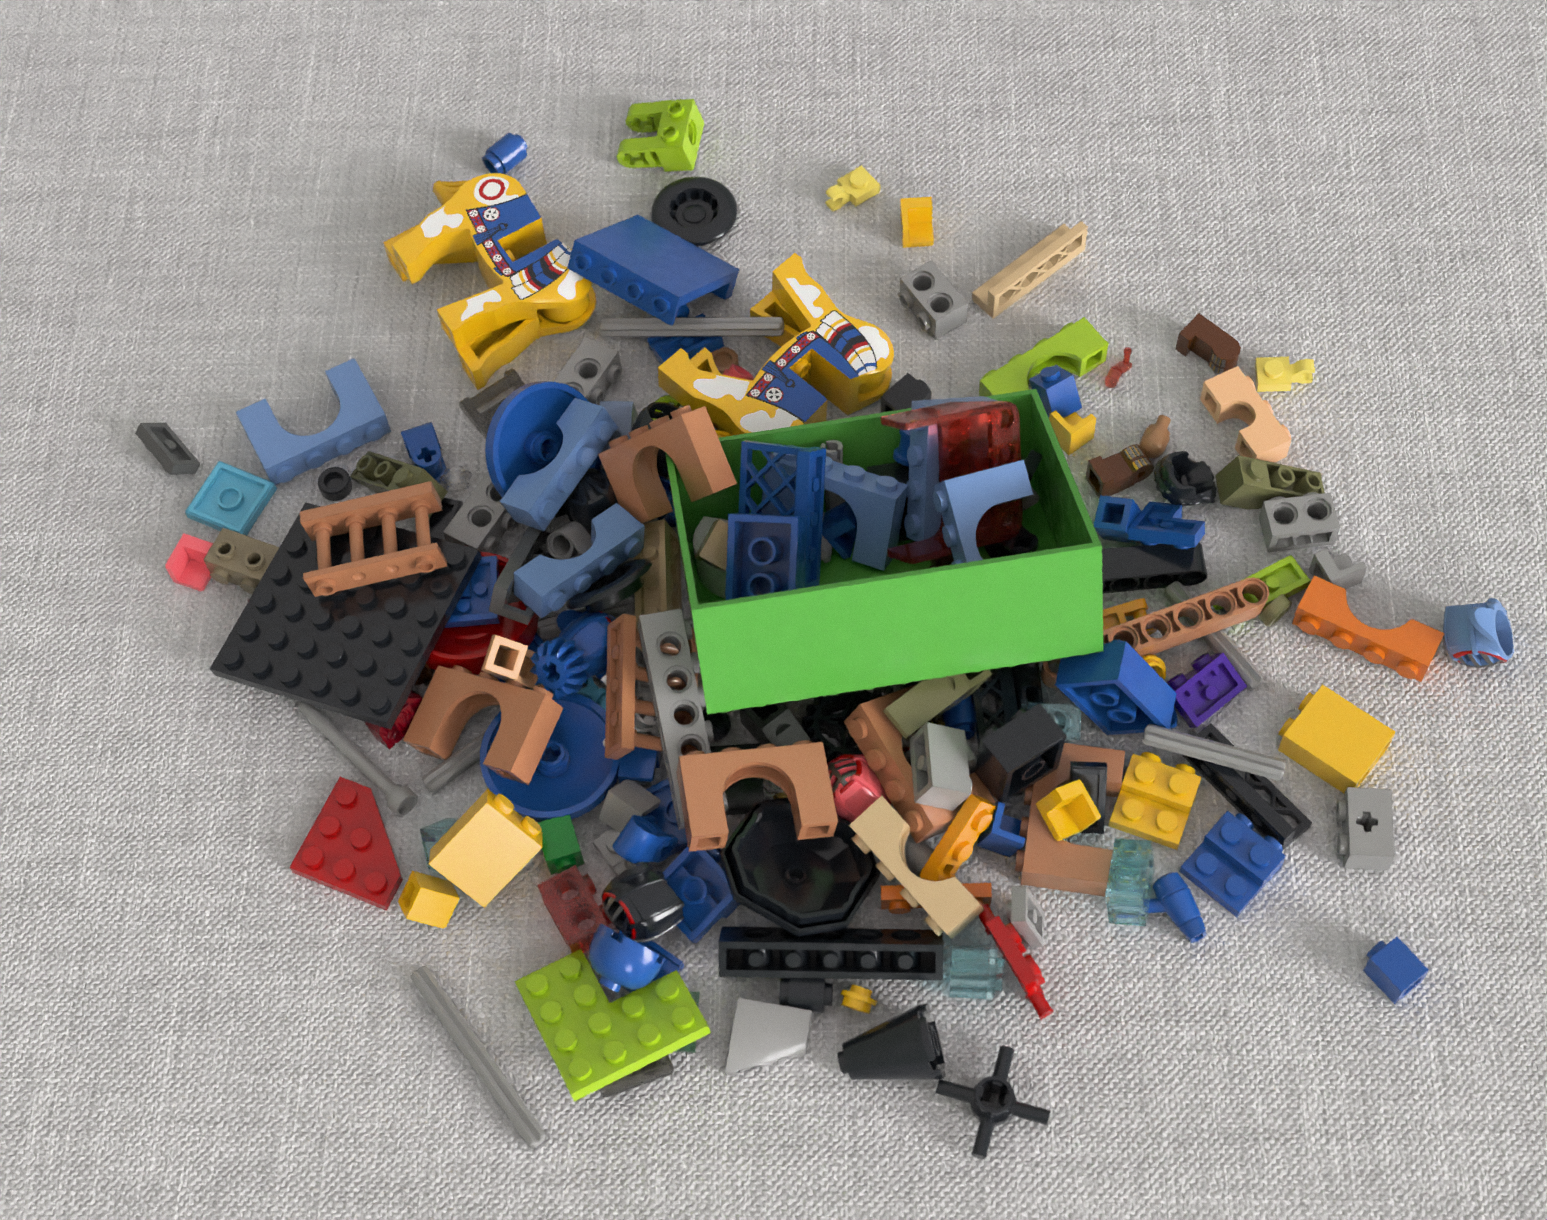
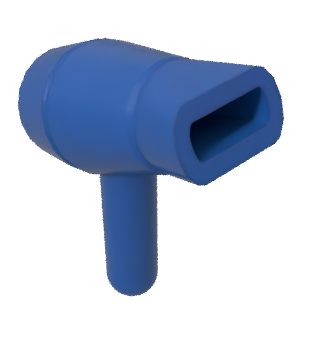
M1177 872L1167 873L1155 881L1152 888L1156 898L1120 900L1115 902L1113 906L1114 912L1118 915L1166 912L1191 944L1207 936L1203 919L1191 890Z

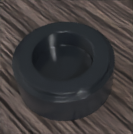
M331 467L320 474L318 487L324 498L338 501L350 494L352 481L345 469Z

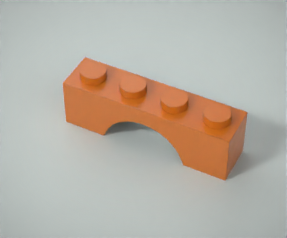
M1315 575L1297 607L1292 624L1298 626L1307 634H1316L1331 641L1338 648L1354 651L1364 656L1371 663L1385 665L1396 670L1404 678L1416 679L1422 682L1445 634L1414 619L1394 629H1376L1367 626L1359 621L1350 611L1346 599V589Z

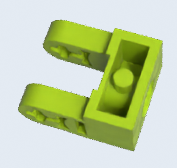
M694 99L632 104L628 109L626 125L635 132H657V135L622 140L616 156L617 161L628 168L663 167L665 172L694 170L704 127L703 118Z

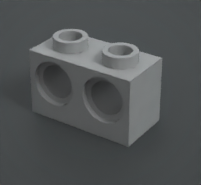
M932 260L900 277L898 297L904 308L911 309L916 316L919 326L924 331L928 330L934 339L967 322L968 303Z
M1310 492L1299 497H1274L1263 501L1259 516L1268 553L1333 545L1340 529L1331 493L1319 494L1317 492ZM1310 516H1316L1320 520L1313 519ZM1276 520L1285 521L1287 524H1281Z

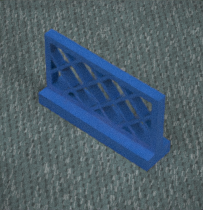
M750 440L742 441L739 513H750L751 510L752 514H763L762 510L772 502L781 515L808 516L805 588L819 586L826 448H805ZM752 450L761 451L769 461L760 471L752 463ZM786 454L797 455L796 471L790 476L779 463ZM772 467L784 481L774 491L763 478ZM755 483H758L767 495V498L758 506L750 497L751 487ZM786 487L795 496L794 506L789 510L778 498V495Z

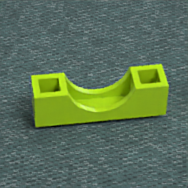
M1085 317L1075 323H1068L1060 332L1049 339H1041L1034 348L1024 354L1013 356L1001 368L988 371L980 380L979 397L1029 390V379L1039 374L1042 369L1058 365L1064 370L1081 377L1106 361L1108 342Z

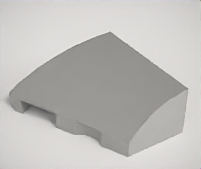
M738 997L725 1074L734 1076L738 1075L737 1071L758 1065L763 1068L773 1065L777 1060L783 1058L791 1060L805 1056L813 1021L812 1010Z

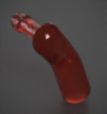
M1125 347L1123 361L1110 368L1104 381L1107 387L1114 388L1121 375L1132 368V363L1129 362L1130 354L1132 353L1130 347Z

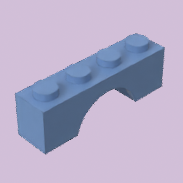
M577 398L573 399L556 423L563 433V443L557 456L543 469L531 474L519 475L500 500V503L516 522L545 531L618 428L603 406Z
M615 503L591 520L592 546L588 551L571 559H552L538 555L514 572V595L531 608L540 618L545 617L552 611L559 610L566 601L576 594L588 590L591 584L599 578L611 574L618 565L628 558L637 556L644 548L645 526L618 503Z

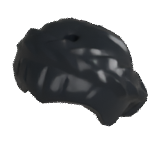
M1179 451L1168 454L1156 463L1154 469L1156 488L1161 492L1162 497L1171 504L1184 507L1201 503L1204 505L1215 503L1217 488L1213 482L1214 475L1210 470V466L1204 461H1193L1191 458H1188L1189 453L1187 451Z

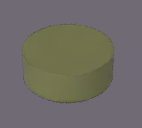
M1281 594L1260 613L1258 619L1266 627H1270L1288 612L1292 602L1284 594Z

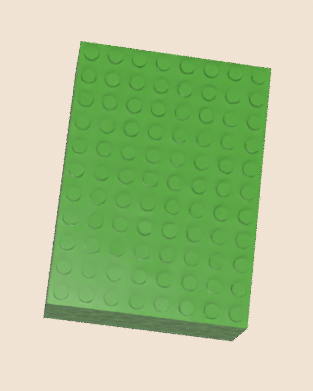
M1037 389L986 396L1002 402L1000 436L970 438L959 442L962 456L974 449L994 443L1006 444L1009 452L1012 453L1014 462H1017L1018 458L1026 460L1031 449L1042 454L1043 458L1030 481L1031 487L1037 492L1040 499L1035 505L1011 518V520H1018L1024 528L1036 535L1039 541V547L1036 552L991 558L984 547L983 539L976 540V545L983 560L929 568L932 565L929 560V554L940 543L923 545L914 540L898 542L896 556L883 571L853 561V544L851 557L844 560L833 548L831 561L824 563L821 560L819 586L725 600V598L708 590L699 579L694 558L693 535L704 516L728 520V514L739 513L742 441L750 440L810 448L820 447L822 443L826 444L828 440H837L843 445V464L859 466L867 471V466L897 462L894 460L893 454L894 449L899 447L901 434L899 433L900 425L908 421L911 408L720 437L719 441L737 484L694 502H691L677 466L665 452L707 714L725 713L744 708L763 707L788 701H800L807 698L837 695L858 690H870L876 687L907 684L920 680L944 678L946 676L971 672L977 673L983 670L1014 667L1021 664L1103 652L1102 545ZM752 450V463L760 471L767 465V459L761 451ZM956 467L948 471L939 469L941 479L959 477L957 473L958 468ZM755 483L751 487L750 497L758 506L762 501L763 490L758 483ZM824 490L823 512H826L825 490Z

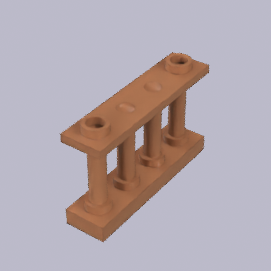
M429 481L300 511V523L312 541L316 540L318 570L303 573V579L315 597L321 595L328 596L338 591L421 572L428 573L438 568L447 567V560L437 542L431 544L428 515L442 511L441 499L432 482ZM415 517L417 547L398 551L396 522ZM382 525L384 555L365 559L363 529ZM349 532L351 562L332 566L330 537Z
M622 614L608 624L605 758L615 760L633 751L634 747L663 752L660 737L637 733L635 729V713L656 716L653 702L640 700L635 695V680L648 682L646 667L638 666L636 662V647H642L639 632L636 629V616ZM692 628V639L688 640L690 653L696 652L697 654ZM671 643L660 646V650L663 653L673 655L679 653L677 647ZM696 673L695 678L698 687V673ZM671 677L667 680L668 686L674 687L677 691L686 687L685 682L679 677ZM678 711L674 714V718L679 724L688 725L693 721L692 716L686 711ZM685 745L681 748L683 756L689 752L698 751L693 745Z

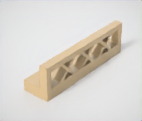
M1082 221L1071 229L1067 225L1062 224L972 292V301L994 319L1083 252L1086 246L1088 226Z
M665 519L643 524L645 526L644 548L634 557V559H649L652 562L651 568L642 576L644 585L635 592L637 630L639 615L680 608L682 610L678 535Z

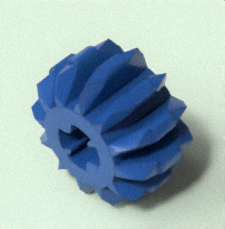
M556 637L551 641L547 640L541 643L540 647L537 648V652L530 658L535 665L529 672L536 674L538 677L535 685L543 684L544 689L552 694L554 693L557 698L580 691L583 683L587 682V679L590 677L586 669H588L591 663L585 661L582 657L586 650H577L576 640L566 642L564 637Z

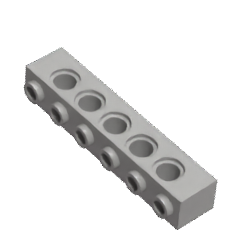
M680 608L639 615L637 624L678 830L685 829L676 774L679 756H683L681 748L685 745H693L698 751L711 753L709 742L714 740L710 720L704 721L702 708L706 707L703 686L697 687L695 674L699 673L698 657L696 652L690 653L688 640L692 639L691 623L689 618L683 619ZM671 643L677 647L679 653L675 656H666L661 652L660 646ZM671 677H679L685 682L686 687L678 691L673 690L668 686L667 680ZM678 711H686L692 716L693 721L688 725L679 724L675 720L674 714ZM724 792L723 802L725 811H727L728 803L726 793Z

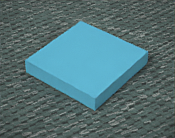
M218 461L186 509L185 514L187 518L218 531L226 528L247 536L277 488L275 483Z

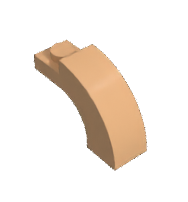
M492 635L481 670L504 681L507 679L517 681L527 689H533L534 686L544 688L543 684L535 685L538 677L536 674L529 672L535 665L530 659L535 652L527 649L528 646Z

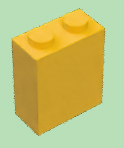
M1322 684L1315 695L1309 692L1298 707V710L1301 711L1295 720L1289 717L1280 729L1278 735L1282 737L1278 751L1345 794L1347 787L1358 788L1389 748L1396 732Z
M487 789L430 849L429 865L485 908L543 847L542 829L533 818L529 816L523 817L516 812L514 805L504 795L498 794L496 796Z

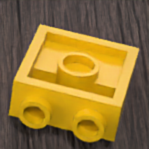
M1142 752L1140 756L1132 754L1108 826L1177 850L1202 777L1195 775V769L1189 765L1176 764L1175 767L1161 763V758L1150 752Z

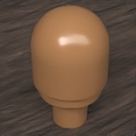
M1159 415L1156 423L1149 425L1145 429L1139 445L1150 459L1160 457L1165 452L1169 443L1170 432L1167 429L1171 419L1165 415Z

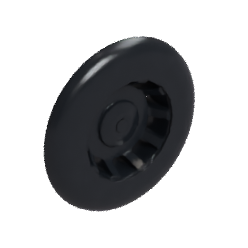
M697 176L678 179L668 184L658 193L651 209L653 223L697 247L708 245L721 239L730 231L737 217L736 200L730 190L716 180Z
M642 558L618 565L611 574L604 575L592 583L588 590L578 593L566 602V607L568 609L585 607L587 612L594 613L618 604L633 595L644 585L642 576L651 568L652 562L649 559Z

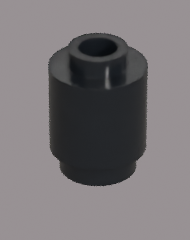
M781 978L779 1005L812 1010V1012L824 1013L825 1006H832L833 983H826V979Z

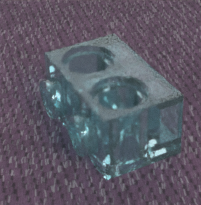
M1115 838L1105 893L1109 924L1146 926L1155 871L1152 841Z

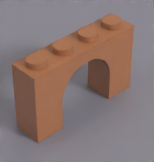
M690 405L679 408L670 413L672 416L671 420L668 415L649 423L650 430L647 425L629 432L631 439H628L627 435L608 442L610 449L598 454L618 504L642 524L673 511L657 471V453L659 448L666 452L677 466L691 502L737 484L705 406L693 411Z
M438 665L403 741L422 754L446 760L451 756L468 720L483 708L500 705V727L483 764L503 778L529 785L563 707L552 699L553 694L544 688L534 686L533 690H529L523 684L511 679H507L503 683L485 672H480L479 676L473 675L468 669L458 665H454L452 669Z
M912 685L860 704L845 719L844 723L867 760L869 767L878 777L886 796L892 802L898 814L910 826L909 832L917 844L946 832L966 799L953 811L914 802L912 767L907 762L902 750L903 735L883 712L886 707L915 686ZM976 773L970 774L969 777L972 779L971 794L985 798L994 804L995 800Z
M801 740L792 745L785 746L763 744L755 749L745 750L730 747L723 749L721 752L705 753L703 751H692L684 756H679L676 774L689 852L725 848L729 832L723 794L733 783L745 778L755 777L769 780L785 792L791 804L797 840L832 837L834 835L838 818L823 742L812 743L809 740Z
M1064 743L1058 768L1026 788L1024 805L1031 807L1029 817L1022 816L1019 836L1026 838L1025 850L1017 851L1015 871L1022 872L1020 885L1108 897L1114 850L1076 845L1065 840L1056 841L1035 804L1055 788L1069 783L1070 761L1107 762L1106 796L1118 798L1122 784L1125 751Z

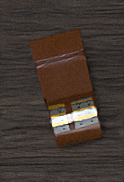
M1198 313L1179 333L1175 350L1185 357L1192 351L1207 361L1214 372L1221 374L1237 366L1241 347L1235 338Z
M1134 444L1107 458L1102 459L1101 456L1088 460L1085 478L1098 498H1100V495L1112 496L1146 479L1153 472L1154 465L1142 447Z

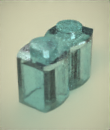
M952 946L949 997L994 1000L995 992H1002L1004 957H997V948Z

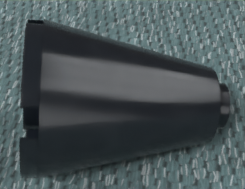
M928 1004L917 1005L844 1042L843 1051H839L837 1054L842 1074L848 1073L851 1080H938L946 1076L945 1071L938 1069V1065L945 1062L935 1021L928 1023L925 1013L931 1012Z

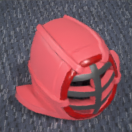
M843 754L827 764L836 813L840 818L852 823L880 796H883L891 805V801L886 796L878 777L869 767L863 754Z

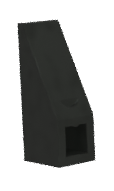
M783 702L763 707L739 709L741 724L761 745L775 744L776 746L792 745L801 740H810V737Z

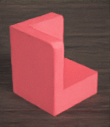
M183 533L165 565L173 582L198 591H204L211 579L210 571L204 562V558L213 543Z

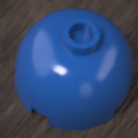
M601 923L589 947L591 966L598 974L602 975L599 983L617 993L621 986L632 990L645 987L653 981L666 960L665 957Z

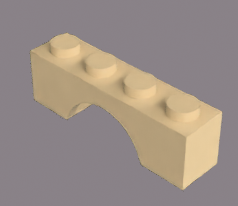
M880 796L849 825L856 833L851 839L866 855L872 850L880 859L875 866L889 881H892L895 877L905 887L899 893L914 909L919 904L929 914L924 921L938 936L945 932L953 939L985 910L956 877L941 881H929L919 878L911 872L905 858V845L910 833V826L883 796Z

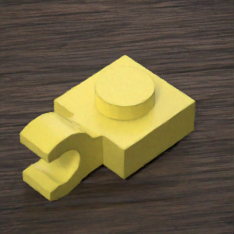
M861 165L837 179V185L831 186L826 190V194L830 199L825 201V204L832 211L840 209L849 201L856 207L880 193V184Z
M1289 356L1256 358L1257 392L1290 391L1292 383H1312V373L1315 372L1314 360L1302 359L1294 364H1290Z

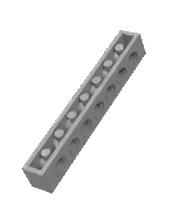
M585 337L553 382L569 385L579 391L590 403L600 405V401H603L605 398V392L612 383L615 384L622 374L619 352ZM488 471L443 531L446 541L479 549L480 552L494 554L499 546L500 539L506 531H510L514 527L516 521L500 501H497L502 497L494 487ZM483 523H489L486 526L478 527Z

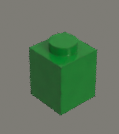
M570 815L538 822L543 833L542 850L551 875L556 873L568 874L575 871L578 866L585 864Z

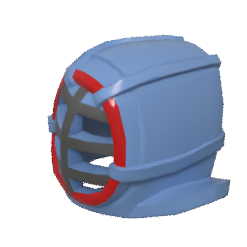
M1489 598L1484 603L1447 606L1445 608L1443 633L1445 634L1443 642L1452 660L1459 662L1461 665L1484 668L1498 663H1506L1513 656L1512 628L1507 611L1499 600Z

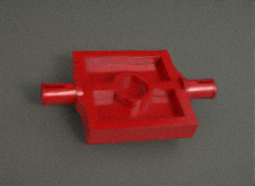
M989 904L982 905L985 910L978 917L986 929V934L992 936L995 944L1025 991L1026 1000L1030 1001L1040 1019L1046 1018L1053 1013V1009H1051L1045 999L1040 986L1045 983L1041 970L1031 954L1025 957L1022 955V953L1026 952V949L1013 924L1010 922L1004 925L999 915L995 917Z

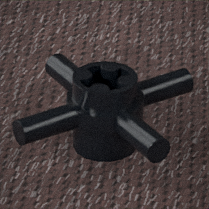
M1000 1046L993 1075L982 1079L974 1088L939 1079L936 1094L970 1103L973 1115L980 1121L971 1155L978 1159H986L994 1127L1006 1123L1012 1116L1043 1125L1048 1124L1051 1110L1016 1101L1015 1093L1007 1082L1015 1050L1008 1046ZM991 1093H996L1000 1095L998 1103L1002 1108L996 1109V1107L989 1105L984 1106L982 1100L989 1101Z

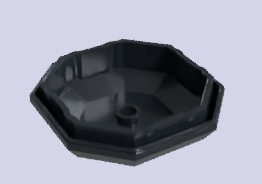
M788 797L754 802L726 842L725 848H722L719 853L733 900L797 937L847 929L877 881L880 872L875 866L876 861L872 850L866 855L851 839L856 835L855 831L849 826L851 823L840 818L838 815V823L832 837L797 840L792 808ZM790 876H794V877L798 878L799 880H795V879L791 878Z

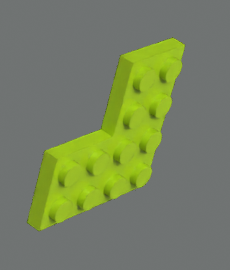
M581 949L514 981L574 1102L710 1034L707 1022L677 970L611 1003Z

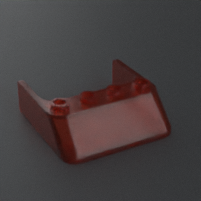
M1008 401L947 402L881 417V425L901 430H911L937 424L940 482L1021 461L1019 411L1015 404ZM1022 499L993 506L983 514L976 529L977 548L1009 540L1019 533L1023 521ZM942 514L940 527L934 536L887 549V556L909 564H916L951 555V547H948L943 539L942 528L945 525Z

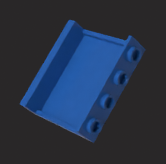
M635 215L575 239L567 267L569 270L670 326L674 325L680 306L709 292L724 300L730 298L740 270L640 215Z

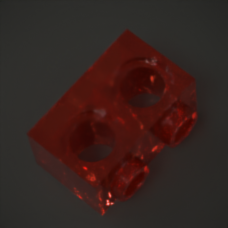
M576 865L537 885L540 896L571 953L579 949L583 953L588 951L600 923L607 927L612 924L604 911L603 904L598 906L592 896L597 893V890L588 873L581 876ZM568 890L578 891V894L573 899L564 900L561 898ZM590 919L595 921L594 925L587 930L577 928L583 920Z

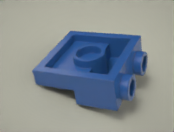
M1227 811L1205 835L1199 847L1181 865L1179 872L1234 916L1238 917L1282 867L1286 855L1282 853L1283 847L1275 838L1271 836L1262 838L1253 831L1254 825L1245 815L1237 813L1234 816Z
M687 846L663 872L666 883L685 905L682 907L684 919L677 927L693 943H698L722 917L727 919L740 905V903L732 898L719 858L720 848L689 852Z

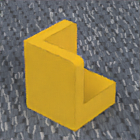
M932 197L900 198L903 248L932 246L934 244Z
M1056 410L1049 414V420L1060 447L1068 456L1094 438L1096 417L1092 413L1084 419L1076 412L1065 418Z
M1080 779L1055 788L1035 804L1056 841H1061L1081 833L1101 818L1098 809Z
M412 871L398 903L406 919L445 928L460 897L450 881Z

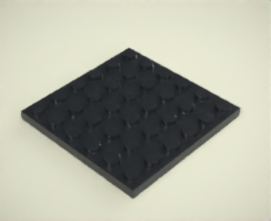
M305 502L301 511L321 506ZM299 512L211 665L210 670L215 676L392 729L474 574L482 555L479 549L430 536L431 544L437 542L447 560V567L438 568L428 573L421 572L338 591L328 596L321 595L315 597L304 581L303 573L318 570L316 540L312 541L301 525ZM382 525L363 529L365 559L384 555ZM396 527L398 551L417 547L416 532ZM349 532L331 536L332 566L351 562Z

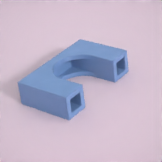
M355 358L325 371L330 386L340 403V410L336 420L320 433L299 436L287 432L279 425L266 398L236 411L240 423L269 480L275 483V485L288 482L303 472L318 468L325 462L340 455L349 454L355 448L370 441L379 440L385 434L391 432L386 415Z
M985 396L912 401L911 412L908 418L911 429L910 447L907 450V460L909 463V481L907 482L908 507L904 520L907 538L923 545L944 541L942 528L945 525L942 514L936 510L933 502L934 485L939 483L938 475L941 461L947 451L962 440L1000 436L1001 401ZM997 505L988 509L981 517L976 529V540L983 539L985 532L996 528Z
M786 454L779 461L789 476L796 471L797 455ZM826 456L824 490L831 491L842 497L850 505L856 517L857 532L852 560L884 571L896 556L908 485L898 482L891 476H879L867 472L859 466H848L835 462ZM773 467L765 474V481L773 491L784 482ZM786 487L778 495V498L789 510L794 506L795 496ZM764 491L762 494V501H764L767 498V495L764 493ZM772 502L762 510L763 514L781 515Z
M1024 460L948 479L934 485L933 502L936 510L942 514L945 525L942 528V534L945 544L951 547L954 558L952 565L983 560L976 545V529L981 517L988 509L1033 495Z

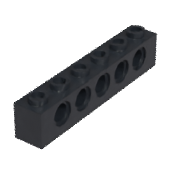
M722 926L718 941L719 977L943 981V933L938 936L932 929L847 928L797 937L782 927Z

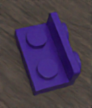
M1204 653L1190 664L1193 669L1185 675L1179 673L1166 682L1177 693L1174 706L1190 728H1197L1247 687L1224 653L1215 655Z

